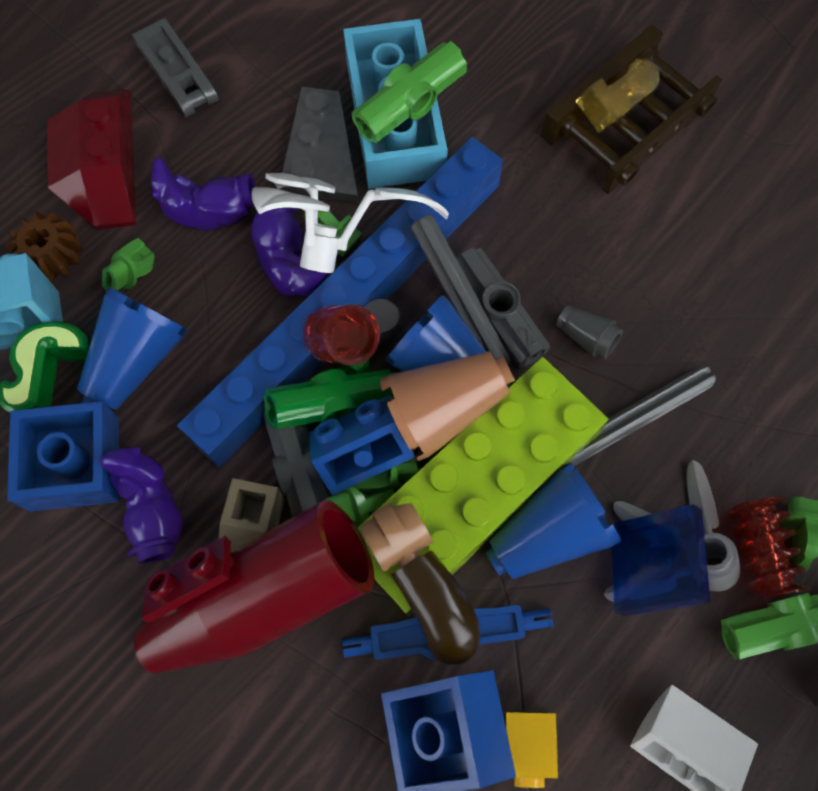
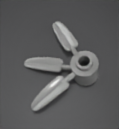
M692 460L688 464L686 482L693 526L697 531L703 530L704 534L698 536L692 543L682 539L681 530L663 519L624 501L613 503L615 514L643 537L666 550H672L677 545L688 551L690 567L675 572L670 567H663L608 587L604 592V596L612 602H631L664 595L678 589L677 580L694 575L695 580L703 588L716 592L727 590L738 581L740 563L737 548L728 537L719 533H713L712 529L719 526L718 513L708 478L703 467L697 461Z

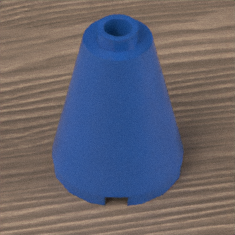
M109 287L103 298L77 390L84 394L81 402L102 401L108 407L117 410L184 338L188 330Z
M442 295L427 310L429 313L424 315L419 322L417 321L388 355L389 357L386 361L403 372L486 351L451 302Z
M569 462L562 466L488 539L492 548L486 551V555L499 576L507 572L512 579L613 547L621 542V538L614 525H608L604 519L606 517L604 514L605 510L579 471L574 469L572 463Z

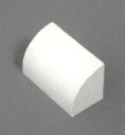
M670 685L649 710L630 747L692 791H741L758 743L674 685Z

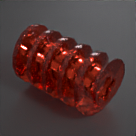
M782 496L749 500L732 507L728 511L730 519L744 521L732 530L735 537L749 539L737 547V551L740 555L753 557V559L741 565L743 573L758 576L746 584V589L750 592L762 594L760 598L779 597L811 591L810 585L795 583L793 579L806 572L805 566L789 564V559L801 553L799 547L784 544V541L795 535L796 531L795 529L784 528L779 525V522L791 516V512L788 510L775 509V504L786 498Z

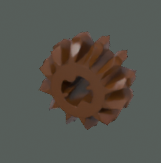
M36 211L34 219L30 222L20 218L22 226L20 230H9L10 238L13 241L5 245L7 253H26L52 284H54L56 275L59 273L69 277V265H80V258L77 254L83 250L82 242L79 240L73 225L63 221L54 212L45 217Z

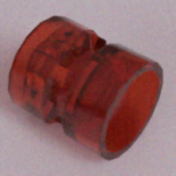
M325 305L315 309L307 317L303 327V340L307 350L313 357L323 362L358 365L367 361L375 353L380 342V329L376 318L371 312L359 305Z

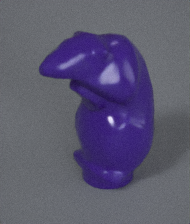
M157 158L154 161L151 176L152 196L159 202L164 215L178 224L203 231L219 229L235 224L244 217L249 216L250 207H255L251 195L256 185L251 174H240L235 177H216L200 186L179 174L174 176L162 158Z
M291 207L276 208L261 214L257 212L252 223L251 235L260 265L275 289L284 296H307L312 294L324 282L328 273L300 267L303 235L301 227L294 217V213L298 211V208Z
M139 447L117 448L104 454L99 459V463L109 473L110 480L119 495L127 499L125 504L127 510L123 523L125 534L133 546L128 552V557L137 556L139 564H148L175 556L174 546H176L180 537L183 522L173 495L163 479L164 471L162 466L154 458L141 454Z

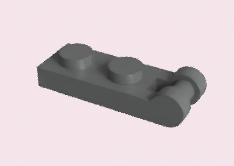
M165 18L132 34L136 46L160 79L184 118L196 113L195 108L205 103L210 106L219 101L212 84ZM193 85L197 87L195 91L187 95L184 92L185 89Z

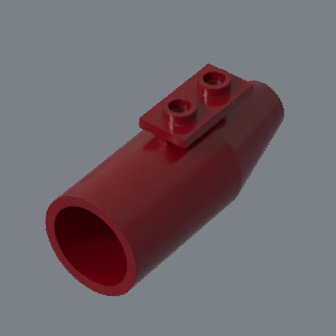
M324 500L231 551V541L224 536L206 547L195 550L190 556L171 567L159 570L151 578L147 579L141 617L146 623L134 636V650L139 662L147 671L158 674L243 657L370 592L374 586V568L362 535L341 507L332 501Z

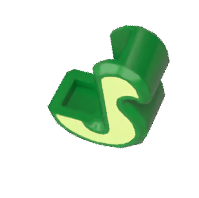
M59 321L33 324L18 334L10 348L9 362L17 379L11 383L7 380H3L0 383V405L2 408L10 413V411L51 407L58 360L85 362L91 340L77 326Z

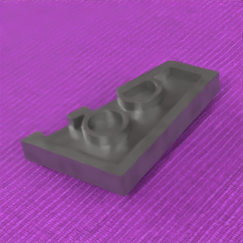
M302 87L282 173L319 179L336 187L335 193L318 190V198L358 203L340 93L333 90ZM289 186L281 188V190L310 197L308 192L301 187Z

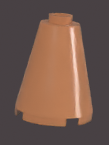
M491 351L390 374L380 379L382 391L391 387L395 399L386 402L409 449L413 450L418 447L416 459L421 461L427 457L429 458L509 395L510 390L507 384L515 381L504 357L501 356L494 359Z

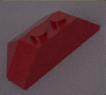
M129 89L91 93L47 120L48 189L96 230L136 225L132 100Z

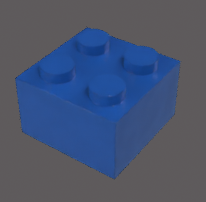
M102 401L10 411L7 501L29 512L120 502V495L112 484L109 473L99 463V459L104 454L119 448V417Z
M494 670L451 677L381 694L398 791H466L484 788L516 777Z

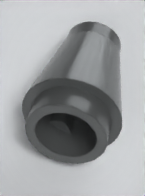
M567 305L556 323L558 328L562 329L564 333L591 356L596 357L599 355L604 359L608 358L613 352L623 333V329L616 326V320L574 308L571 305Z

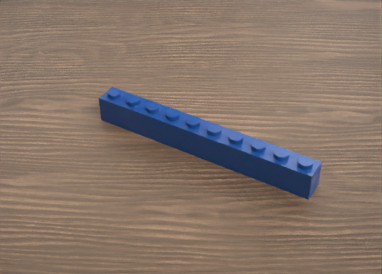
M471 137L416 191L442 205L449 213L448 219L446 220L436 210L424 203L407 200L177 425L187 439L220 469L265 423L263 416L265 402L263 396L266 389L306 382L328 359L325 344L366 304L375 299H388L427 259L411 230V225L418 219L431 214L445 239H447L499 187L503 159L474 137Z

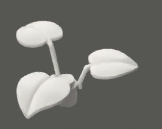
M266 173L265 178L274 182L277 189L254 187L251 195L259 214L268 210L286 207L301 208L305 211L306 232L300 267L324 273L334 272L337 251H346L350 236L369 204L373 201L390 199L417 201L430 206L446 220L449 215L442 205L416 191L399 188H376L375 190L367 191L339 238L336 236L337 228L318 224V210L326 212L330 210V205L318 200V190L335 193L336 189L335 186L327 182L288 173ZM289 186L301 187L308 192L310 197L280 189Z

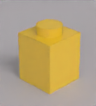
M503 712L516 777H514L515 787L544 788V778H558L556 713Z

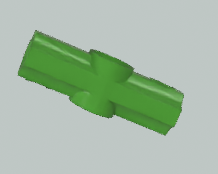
M451 41L449 43L442 42L410 67L404 63L395 67L387 76L383 89L352 112V120L360 134L369 143L371 141L377 143L409 117L412 120H418L425 116L433 107L437 95L467 72V62L462 56L461 49Z
M810 593L794 596L768 603V608L752 610L720 620L722 625L721 635L726 649L730 651L734 660H739L780 648L786 651L818 643V594L810 596Z

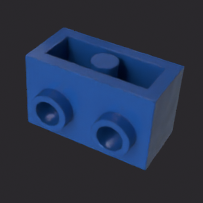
M390 395L379 400H368L362 403L356 411L339 419H328L320 423L315 430L309 432L311 463L332 495L415 457L414 449L410 450L388 408L386 402L392 400Z

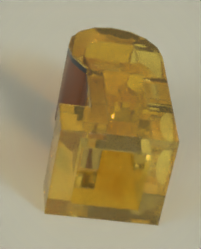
M638 59L633 61L609 87L602 78L596 81L576 100V103L597 132L600 133L637 106L657 88L660 81L659 72L651 62L645 59Z

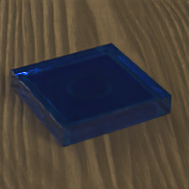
M692 504L611 523L621 538V542L612 547L615 613L628 616L711 602L702 509Z

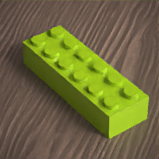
M544 357L509 387V395L458 434L378 508L380 509L389 503L393 507L412 503L433 541L428 547L419 552L421 555H424L432 550L452 575L487 543L488 539L562 466L569 463L601 433L609 420ZM371 515L370 517H368V518L358 527V530H359V532H360L361 535H362V533H361V527H362L367 521H369L370 519H372V515ZM364 539L373 563L374 579L409 617L413 614V611L391 576L392 573L400 569L399 565L397 564L391 569L383 571Z

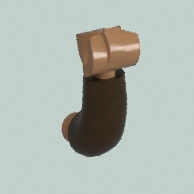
M389 503L373 512L372 519L361 527V533L383 571L389 570L397 564L399 565L400 569L392 573L391 576L415 614L430 652L437 660L448 665H459L467 662L475 655L480 645L479 620L467 595L432 550L424 555H421L419 552L428 547L433 541L412 503L394 507Z

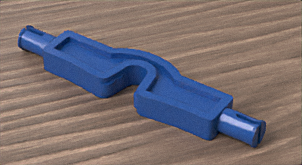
M519 605L474 609L479 620L480 645L519 640L525 637V631L548 627L553 628L552 618L534 621L535 618L551 616L549 607L525 612L521 611ZM416 617L397 623L372 626L371 634L342 638L343 647L361 644V647L343 649L344 658L373 653L376 660L421 654L426 658L437 660L429 650L426 638Z

